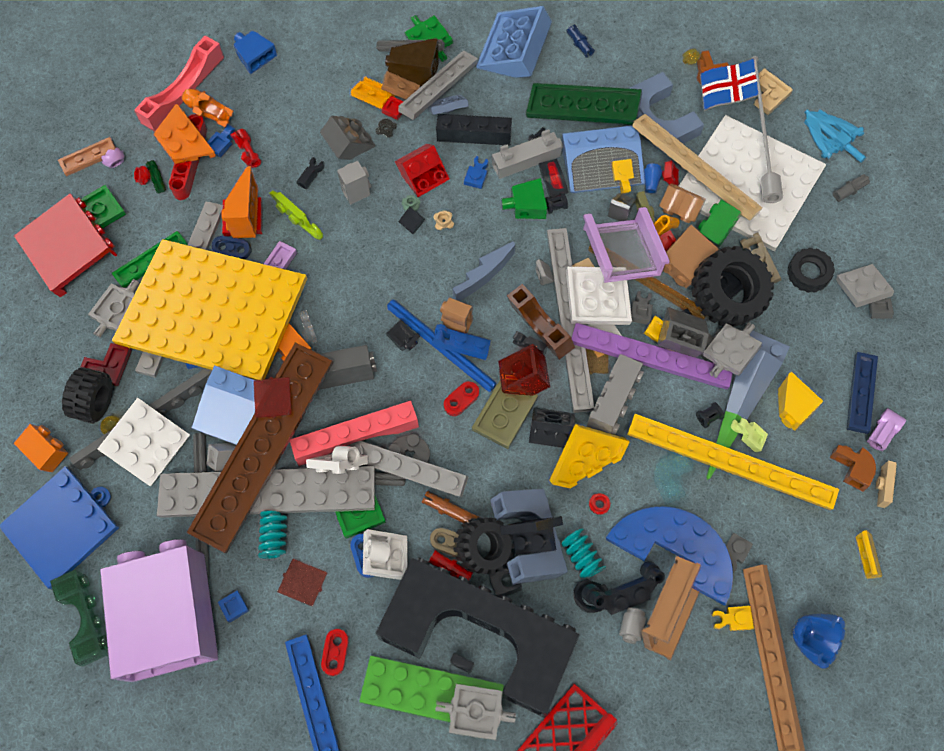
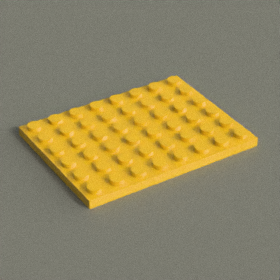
M162 239L112 341L117 345L213 370L215 365L263 383L308 278L305 274Z

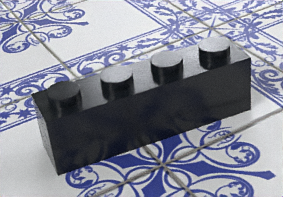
M455 114L437 115V142L511 145L512 118Z

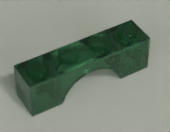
M73 570L50 580L55 600L63 605H74L80 614V628L76 636L69 642L75 664L83 667L108 656L107 637L102 635L100 628L103 627L100 616L95 613L96 601L92 594L89 595L87 587L90 586V582L86 574Z

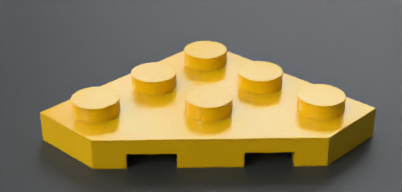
M575 424L549 481L553 485L570 489L576 486L579 480L585 477L590 478L603 471L602 468L611 462L613 464L619 462L630 441L624 437Z

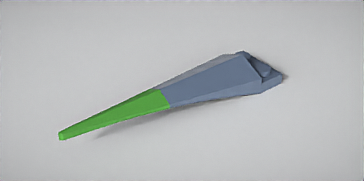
M752 331L750 336L762 342V346L740 376L735 375L716 443L730 448L738 435L737 432L731 429L733 420L740 423L741 418L748 419L783 364L790 347L755 331ZM709 467L707 480L711 478L716 470L715 467Z

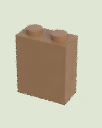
M690 225L666 251L670 262L664 265L662 271L673 277L679 286L687 288L691 285L692 279L695 277V269L699 267V264L719 249L694 226Z

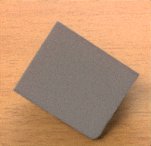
M232 443L209 444L206 464L215 471H222L236 445Z

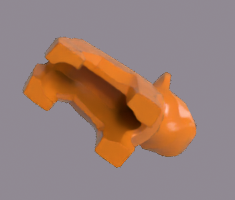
M186 89L182 94L183 102L193 109L192 112L215 120L221 126H228L229 118L234 113L232 109L217 102L213 97L207 95L205 91L200 92L196 89Z

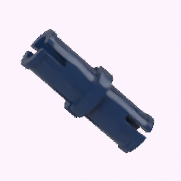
M573 24V27L569 26L566 33L574 41L575 47H578L586 58L589 57L587 54L593 55L595 50L588 43L587 37L578 30L576 25Z

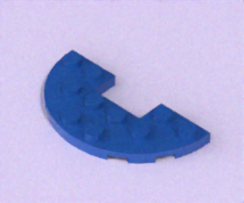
M672 507L646 508L622 519L607 535V541L642 561L646 560L653 545L657 544L683 559L695 564H701L700 571L692 588L718 603L726 605L733 582L730 555L717 532L696 515Z

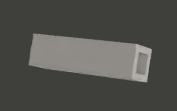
M548 129L541 133V137L511 148H508V145L500 147V152L492 154V166L498 178L501 179L539 165V163L561 156V149H563L561 139L557 138L554 132L550 133Z

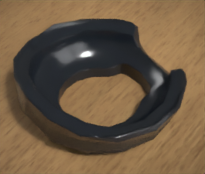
M588 578L583 579L574 588V601L576 605L586 613L601 612L604 609L585 604L582 598V590L585 586L594 584L601 592L608 591L607 586L591 581Z

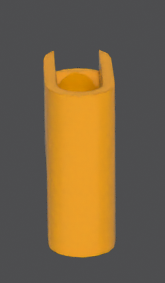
M662 215L654 223L658 235L661 236L671 228L676 229L680 222L676 217Z

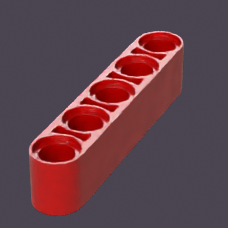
M197 114L190 115L188 117L205 139L207 127L203 117ZM199 160L174 163L169 187L176 199L185 200L189 197Z

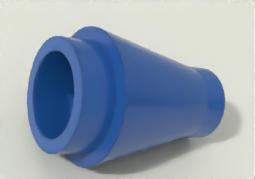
M648 164L644 169L646 193L657 192L663 172L658 164Z

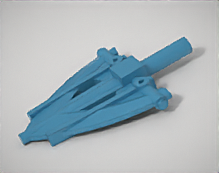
M808 109L804 112L806 114L804 123L809 128L817 147L821 150L822 158L827 157L829 159L833 153L837 154L839 150L841 152L846 150L860 163L866 159V156L851 145V141H855L856 136H862L865 133L863 132V127L858 128L843 119L828 115L821 109L818 112L809 111Z

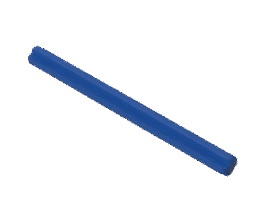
M391 300L388 303L387 308L484 389L491 392L495 388L496 382L461 353L435 347L432 344L433 337L436 335L435 332L396 300Z

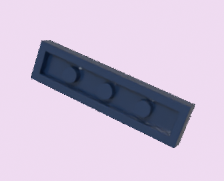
M861 352L855 354L846 430L868 434L871 430L878 356Z

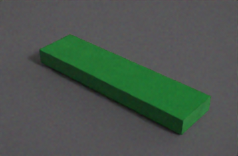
M178 231L164 239L188 245ZM160 242L111 273L122 288L128 287L133 279L137 281L145 275Z

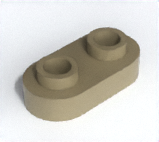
M437 528L431 533L430 542L435 550L454 557L458 555V552H454L453 548L457 547V543H454V538H458L459 535L456 532L445 528ZM439 537L445 538L443 544L437 542Z

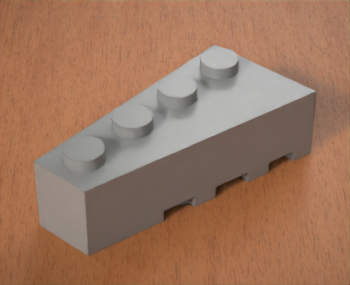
M622 354L619 355L610 373L609 381H606L601 397L598 398L595 408L589 416L588 428L616 435L620 426L617 421L619 417L624 418L628 406L625 405L627 399L632 400L636 391L633 386L635 382L639 383L644 372L641 371L643 363Z

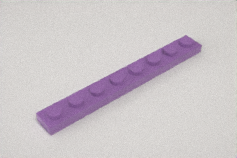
M575 324L572 334L574 345L617 358L622 354L643 363L644 366L728 390L730 387L732 372L722 370L718 377L714 378V375L713 377L710 375V371L715 367V364L583 324Z

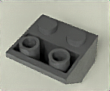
M331 115L320 131L338 159L351 160L376 146L371 140V136L362 127V123L355 118L350 119Z
M668 307L657 345L691 357H698L704 353L709 335L706 320Z

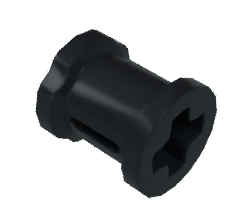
M564 192L555 197H545L549 214L558 209H568V201Z
M714 402L711 404V407L703 411H697L696 417L700 424L707 428L715 420L723 419L724 412L718 403Z

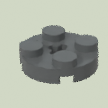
M415 434L397 438L388 448V450L402 455H406L405 452L407 451L410 453L414 452V459L426 463L430 461V450L427 443Z

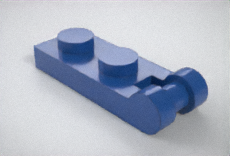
M443 324L436 326V335L432 340V344L435 347L486 360L491 340L447 329Z

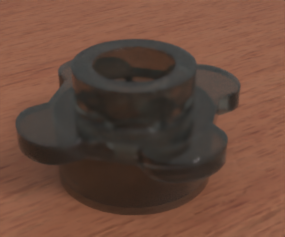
M382 119L378 123L376 134H382L390 138L393 136V131L397 128V125L390 119Z

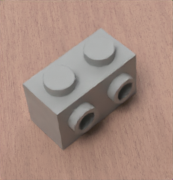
M356 161L337 170L342 192L350 205L370 196L369 188H371V184L368 180L369 173L365 166L361 167L360 163Z

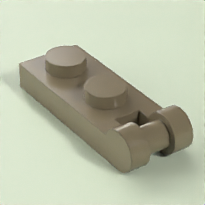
M758 232L747 240L745 238L740 240L743 249H750V246L757 243L758 248L752 250L751 253L758 254L761 257L760 260L762 262L765 261L768 265L766 268L768 272L771 271V282L775 284L782 280Z

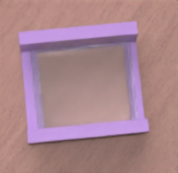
M646 207L639 208L635 220L595 224L592 214H584L585 225L583 230L588 235L602 271L604 283L660 276L664 265L669 264V258Z

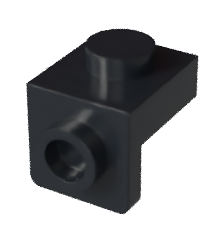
M399 320L385 333L401 351L413 349L418 344L416 340L420 337L418 333L414 334L402 320Z

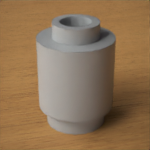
M628 608L627 612L624 613L619 635L623 637V641L636 644V641L642 640L641 630L644 629L646 622L644 611Z

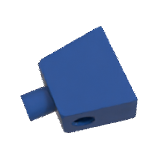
M251 31L247 35L239 32L234 37L236 41L234 43L236 54L250 74L277 56L274 44L255 31Z

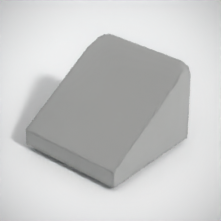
M540 259L537 260L535 271L540 284L545 285L554 282L549 265Z

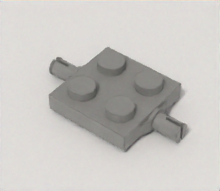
M133 279L127 288L110 284L88 314L90 318L100 323L95 332H93L95 336L101 338L106 329L117 331L135 295L134 291L140 285L138 281Z
M748 322L742 331L727 323L724 325L703 355L715 364V367L710 371L712 377L714 375V378H717L722 370L731 371L740 376L762 346V342L750 336V333L755 329L754 324L751 325Z
M456 684L455 694L451 703L440 701L436 703V711L447 712L450 715V734L496 740L497 728L500 722L515 723V718L509 717H516V713L502 711V691Z

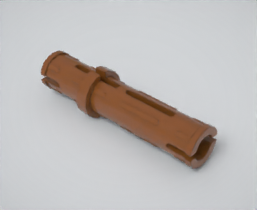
M427 491L425 496L432 499V501L426 498L422 500V504L438 510L439 514H446L462 523L469 522L472 518H481L450 503L449 499H442L430 491Z

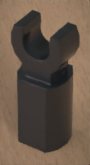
M314 157L309 161L310 166L306 167L296 181L298 186L306 190L316 178L317 173L324 169V162L321 161L319 165H315L316 159Z

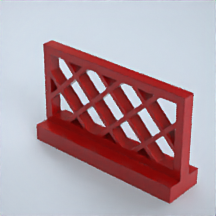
M574 684L517 751H525L527 748H537V751H540L542 747H553V751H556V747L570 746V751H573V746L577 745L578 747L574 751H596L618 725V722L614 716L608 714ZM575 692L583 698V707L570 708L569 698ZM567 702V708H562L563 705ZM586 702H588L591 706L586 707ZM597 710L603 717L598 723L587 724L586 711ZM584 711L585 724L571 725L570 712ZM558 712H567L568 725L555 726L554 716ZM551 721L552 726H547V724ZM593 727V729L588 733V728ZM585 728L586 737L583 741L572 742L571 729ZM569 729V742L556 743L555 730ZM542 730H552L553 743L539 744V734Z

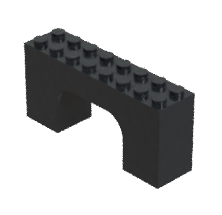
M411 558L375 633L378 639L420 659L435 626L441 620L448 617L463 618L502 636L512 643L517 653V662L502 698L545 718L580 634L576 633V629L567 624H563V626L554 623L555 619L548 615L542 614V616L534 614V610L526 605L519 607L512 604L513 600L504 595L497 597L491 594L492 591L484 586L477 588L471 585L470 580L459 576L457 579L451 576V572L445 568L439 567L435 569L425 559L418 558L416 560Z

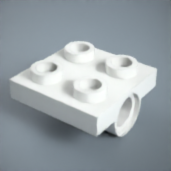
M337 446L332 454L306 459L307 468H314L316 472L332 470L333 474L345 473V469L358 470L359 466L368 464V455H360L356 447Z
M367 529L363 535V574L401 580L407 569V536Z

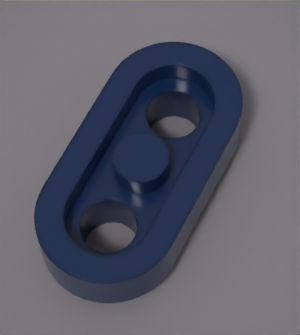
M218 236L211 244L212 250L216 253L244 260L251 254L250 245L243 239ZM222 246H226L224 250H220ZM245 249L243 253H239V250Z

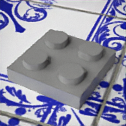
M873 264L839 274L836 278L837 283L856 308L891 297L894 293V289Z

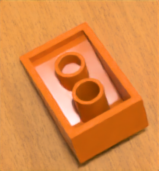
M251 166L246 167L225 200V209L221 211L222 220L226 222V229L230 231L232 238H256L258 185Z

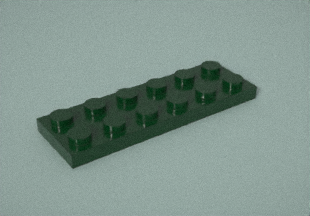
M533 83L526 116L527 118L633 125L634 121L638 119L642 89Z

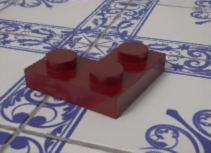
M110 343L104 361L84 357L80 367L107 373L112 379L113 386H118L132 350L129 347Z

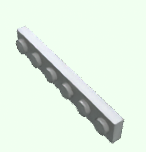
M463 50L399 105V112L412 120L417 118L476 66L478 58Z
M363 441L350 445V447L358 448L360 455H368V464H365L367 466H374L376 469L459 497L463 496L469 478L466 475Z

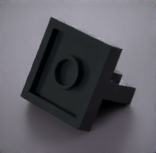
M534 408L529 443L564 448L574 428L575 413Z
M562 516L531 519L500 526L501 535L513 534L516 555L551 552L557 550L553 527L563 525Z

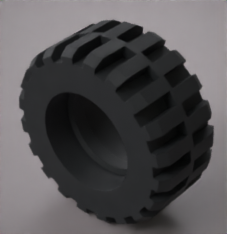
M728 246L704 259L699 264V267L695 269V277L691 282V285L694 286V289L691 290L692 296L696 297L697 301H695L697 307L700 306L704 317L707 315L710 317L709 321L713 323L719 322L720 326H724L727 323L736 327L763 314V311L767 310L770 305L769 301L773 298L771 290L774 289V282H771V271L768 272L766 268L768 265L765 261L762 262L760 260L761 257L758 254H752V251L747 248L742 250L740 246H733L732 248ZM722 271L734 274L742 283L744 289L742 303L731 300L724 293L720 282Z

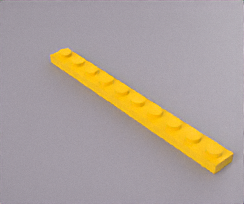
M638 414L633 416L627 433L629 436L828 510L834 509L839 492L838 488Z

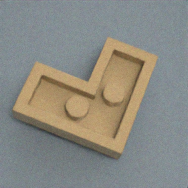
M764 69L759 73L760 88L763 92V110L765 114L769 115L791 95L793 89ZM758 98L754 103L757 108H759Z

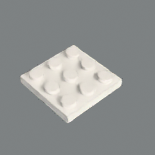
M567 267L566 277L571 324H631L632 318L627 280L604 283L600 267ZM613 268L612 273L624 272L626 268Z
M137 398L98 447V450L140 480L152 486L189 438L190 434Z

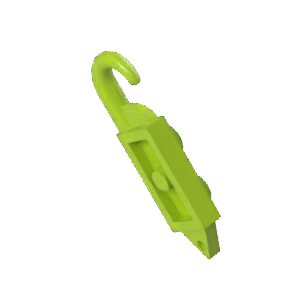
M273 190L269 193L277 204L275 206L282 214L286 213L294 225L298 224L318 240L323 238L322 231L314 223L310 224L306 214L281 192L277 193Z

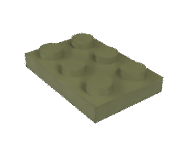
M501 377L473 424L472 431L509 449L537 401L538 395Z

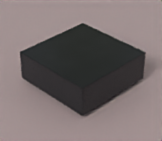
M409 206L398 222L414 234L425 218Z
M453 653L450 659L451 665L470 674L474 668V663Z

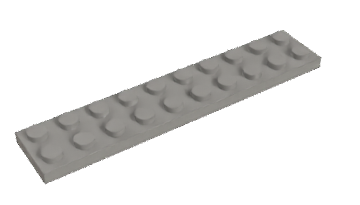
M359 467L358 470L345 469V473L333 474L332 470L316 472L314 468L273 470L249 515L260 514L262 511L308 513L375 510V467ZM221 472L160 474L157 516L159 518L196 517Z

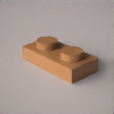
M386 71L381 89L407 99L420 88V85Z

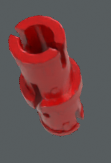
M436 550L429 560L434 566L450 571V575L457 579L459 576L470 580L473 572L457 564L455 559L450 560Z

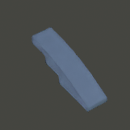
M514 241L479 258V267L466 273V282L452 288L453 298L461 301L489 282L515 254Z

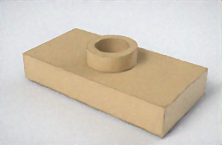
M887 461L881 467V475L876 482V489H879L878 507L885 508L893 502L896 462Z

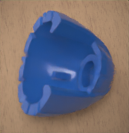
M831 614L803 616L793 626L794 641L799 650L813 664L825 669L835 660V654H838V650L842 646L841 640H844L845 622L842 617Z

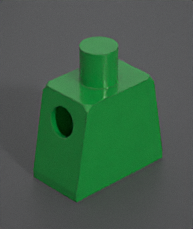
M541 178L512 186L511 197L501 198L502 209H514L516 219H546L547 206Z

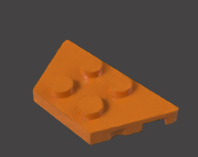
M178 104L174 105L154 133L156 140L174 163L199 160L198 157L209 155L210 158L216 156L213 149Z

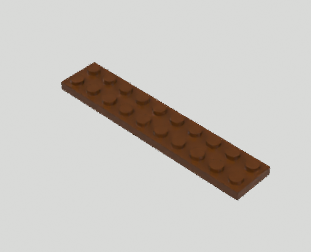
M296 342L294 343L189 527L188 534L226 554L228 553L333 365L332 360Z

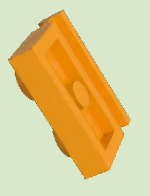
M364 77L363 81H360L351 89V96L380 109L390 96L395 97L394 94L382 90L381 83L368 77Z

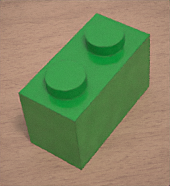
M723 200L712 206L709 211L711 215L707 220L704 219L698 227L699 232L718 248L741 217V211Z

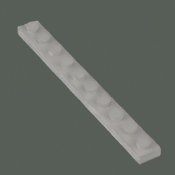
M205 202L188 246L204 250L209 249L222 217L223 205ZM143 352L135 371L138 374L156 378L164 357Z
M567 228L547 230V238L560 325L572 338L575 324H571L566 277L567 267H572ZM574 345L575 348L565 355L573 413L593 411L595 407L586 350L584 347Z

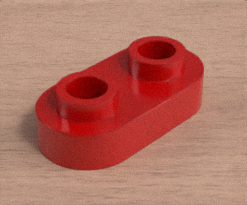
M470 381L461 384L444 400L445 412L450 416H458L479 397V387L477 384ZM467 389L473 390L471 393L465 392ZM456 402L457 406L453 407L450 404Z
M341 629L331 630L325 639L321 667L329 676H337L345 668L349 638ZM341 638V644L338 646L334 645V640ZM333 660L338 662L337 667L334 669L330 668V663Z

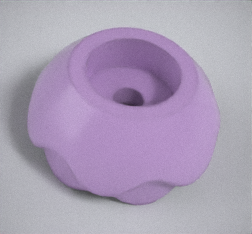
M118 147L115 150H108L106 155L101 156L102 163L110 168H115L122 164L124 161L123 150H120Z

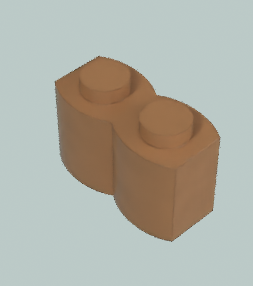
M669 184L659 206L663 208L662 211L669 215L675 213L681 216L680 219L682 221L691 223V221L695 222L706 199L677 185Z
M449 297L441 306V321H443V325L448 329L467 334L473 322V306Z

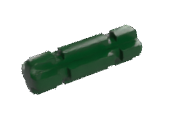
M154 160L147 161L146 167L150 171L154 188L158 194L166 191V187L158 166Z

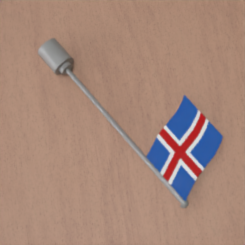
M753 56L751 60L737 65L714 68L701 73L704 111L716 106L739 103L758 96L768 171L761 178L763 201L766 203L781 201L783 199L781 177L771 170L757 65L759 58Z

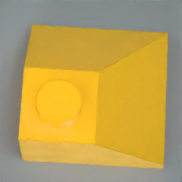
M790 372L778 388L779 417L786 427L792 428L795 431L812 416L823 400L794 373Z

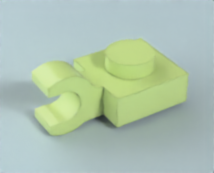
M741 418L740 423L733 420L731 429L743 434L741 440L754 452L762 451L768 434L755 422L749 423L744 418Z

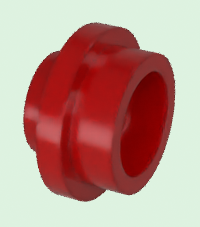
M146 166L135 168V182L145 185L150 180V171Z
M594 494L589 500L590 510L597 515H603L610 509V499L605 494ZM597 501L603 503L602 508L596 506Z

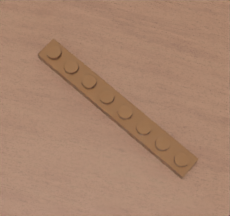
M767 565L743 569L778 750L805 751Z

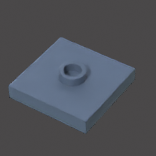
M457 94L437 99L427 110L434 115L442 112H452L454 109L469 105L465 97Z

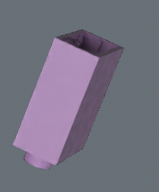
M171 540L161 543L159 545L160 553L147 557L141 551L120 554L117 556V565L100 569L111 679L135 682L218 660L205 557L203 553L188 547L185 540Z

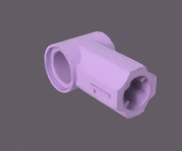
M887 408L881 415V419L877 421L878 425L867 442L874 449L883 452L893 436L901 430L906 419Z

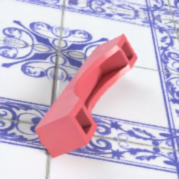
M204 36L194 46L185 68L177 79L162 92L146 97L136 107L134 111L142 125L155 132L174 105L178 104L179 106L183 102V92L186 89H195L220 63L224 56L218 42Z
M408 401L290 440L294 458L298 466L306 464V459L328 455L337 446H347L378 436L400 434L419 426L412 402Z

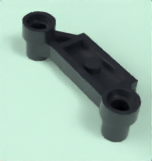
M646 561L640 568V573L643 577L605 592H601L594 584H589L583 588L582 598L596 608L605 609L608 613L614 615L650 600L651 593L658 584L664 581L665 574L654 562Z

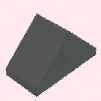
M618 193L611 200L608 217L618 221H627L636 199Z

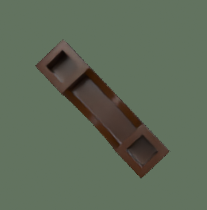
M523 284L507 295L512 308L543 343L547 344V347L559 360L575 348L571 336L559 323L556 324L545 313L532 293Z

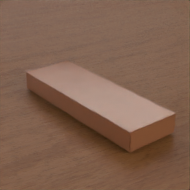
M108 137L58 159L64 174L69 176L102 161L101 156L106 155L108 150H115V146L111 138Z

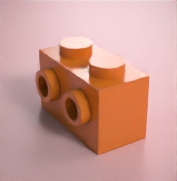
M29 424L14 444L39 470L52 473L67 456L68 452L63 448L64 444L60 440L50 435L51 431L43 425Z

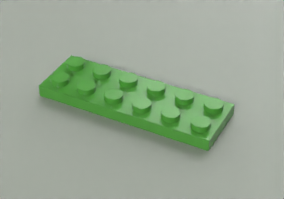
M370 656L359 702L451 722L449 713L436 711L437 701L451 703L455 694L456 684L500 690L502 692L504 684Z

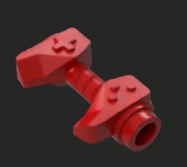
M239 129L230 134L240 149H245L242 152V161L247 166H251V168L258 167L261 164L259 155L254 153L250 145L251 138L245 129Z

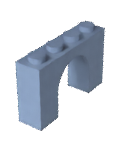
M664 72L630 87V89H642L638 118L646 114L682 144L701 135L704 124L694 111L673 121L661 120L651 112L649 107L652 104L671 95L673 84Z
M544 489L504 491L490 499L494 516L497 520L520 519L525 521L552 517ZM553 527L557 550L520 555L507 562L512 584L555 579L568 572L555 527Z

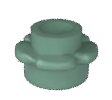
M408 195L402 200L404 210H407L409 206L416 211L419 209L421 202L418 197Z

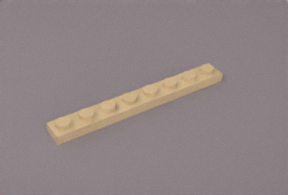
M644 114L634 121L632 127L664 151L668 157L680 164L683 169L695 176L698 181L706 185L713 193L741 211L743 217L750 221L762 210L759 204L649 116Z

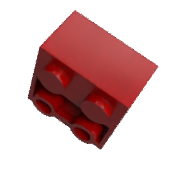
M425 144L395 161L403 179L417 197L422 196L450 179L434 145Z

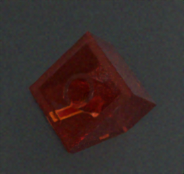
M534 344L498 361L501 389L504 394L533 396L550 388L546 357Z

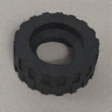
M817 248L801 249L800 252L798 251L793 256L788 265L787 275L790 282L793 283L794 287L807 293L823 290L834 276L835 268L834 262L831 260L832 258ZM808 262L816 264L820 269L819 277L810 279L804 276L801 272L802 265Z

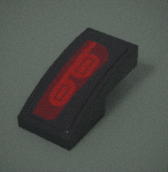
M553 159L539 163L543 182L546 184L549 198L558 196L562 192L568 194L566 181L558 160Z

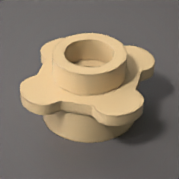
M447 211L436 213L434 215V220H436L435 228L437 230L453 228L452 213Z

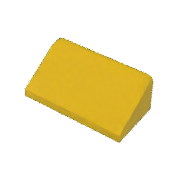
M867 530L862 531L856 536V541L865 576L867 579L882 577V572L872 534Z

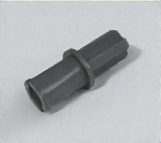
M863 174L853 181H847L846 185L833 192V197L840 202L851 194H857L858 190L870 183L869 176Z

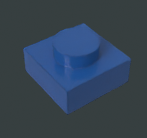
M238 590L218 602L229 623L249 611Z

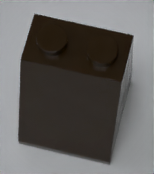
M433 38L391 47L390 54L386 55L385 66H388L387 71L421 87L437 73L439 66L438 39Z

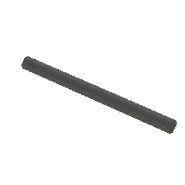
M195 433L193 435L194 473L207 472L206 436L204 433ZM196 538V551L204 554L207 577H209V544Z

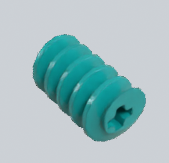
M278 511L260 512V516L263 518L259 521L260 525H262L259 529L260 534H262L259 536V542L262 544L258 546L259 551H261L258 557L262 559L278 558L280 555L286 554V551L280 549V547L287 545V542L280 539L287 536L286 533L281 532V529L287 528V525L282 524L281 521L287 520L288 517L281 515Z
M582 528L567 536L561 545L564 548L569 547L566 550V554L573 555L570 561L572 563L578 562L575 569L582 570L579 574L580 578H590L603 571L607 566L599 567L598 564L602 561V558L594 559L598 551L589 550L593 543H585L589 536L580 535L584 530Z

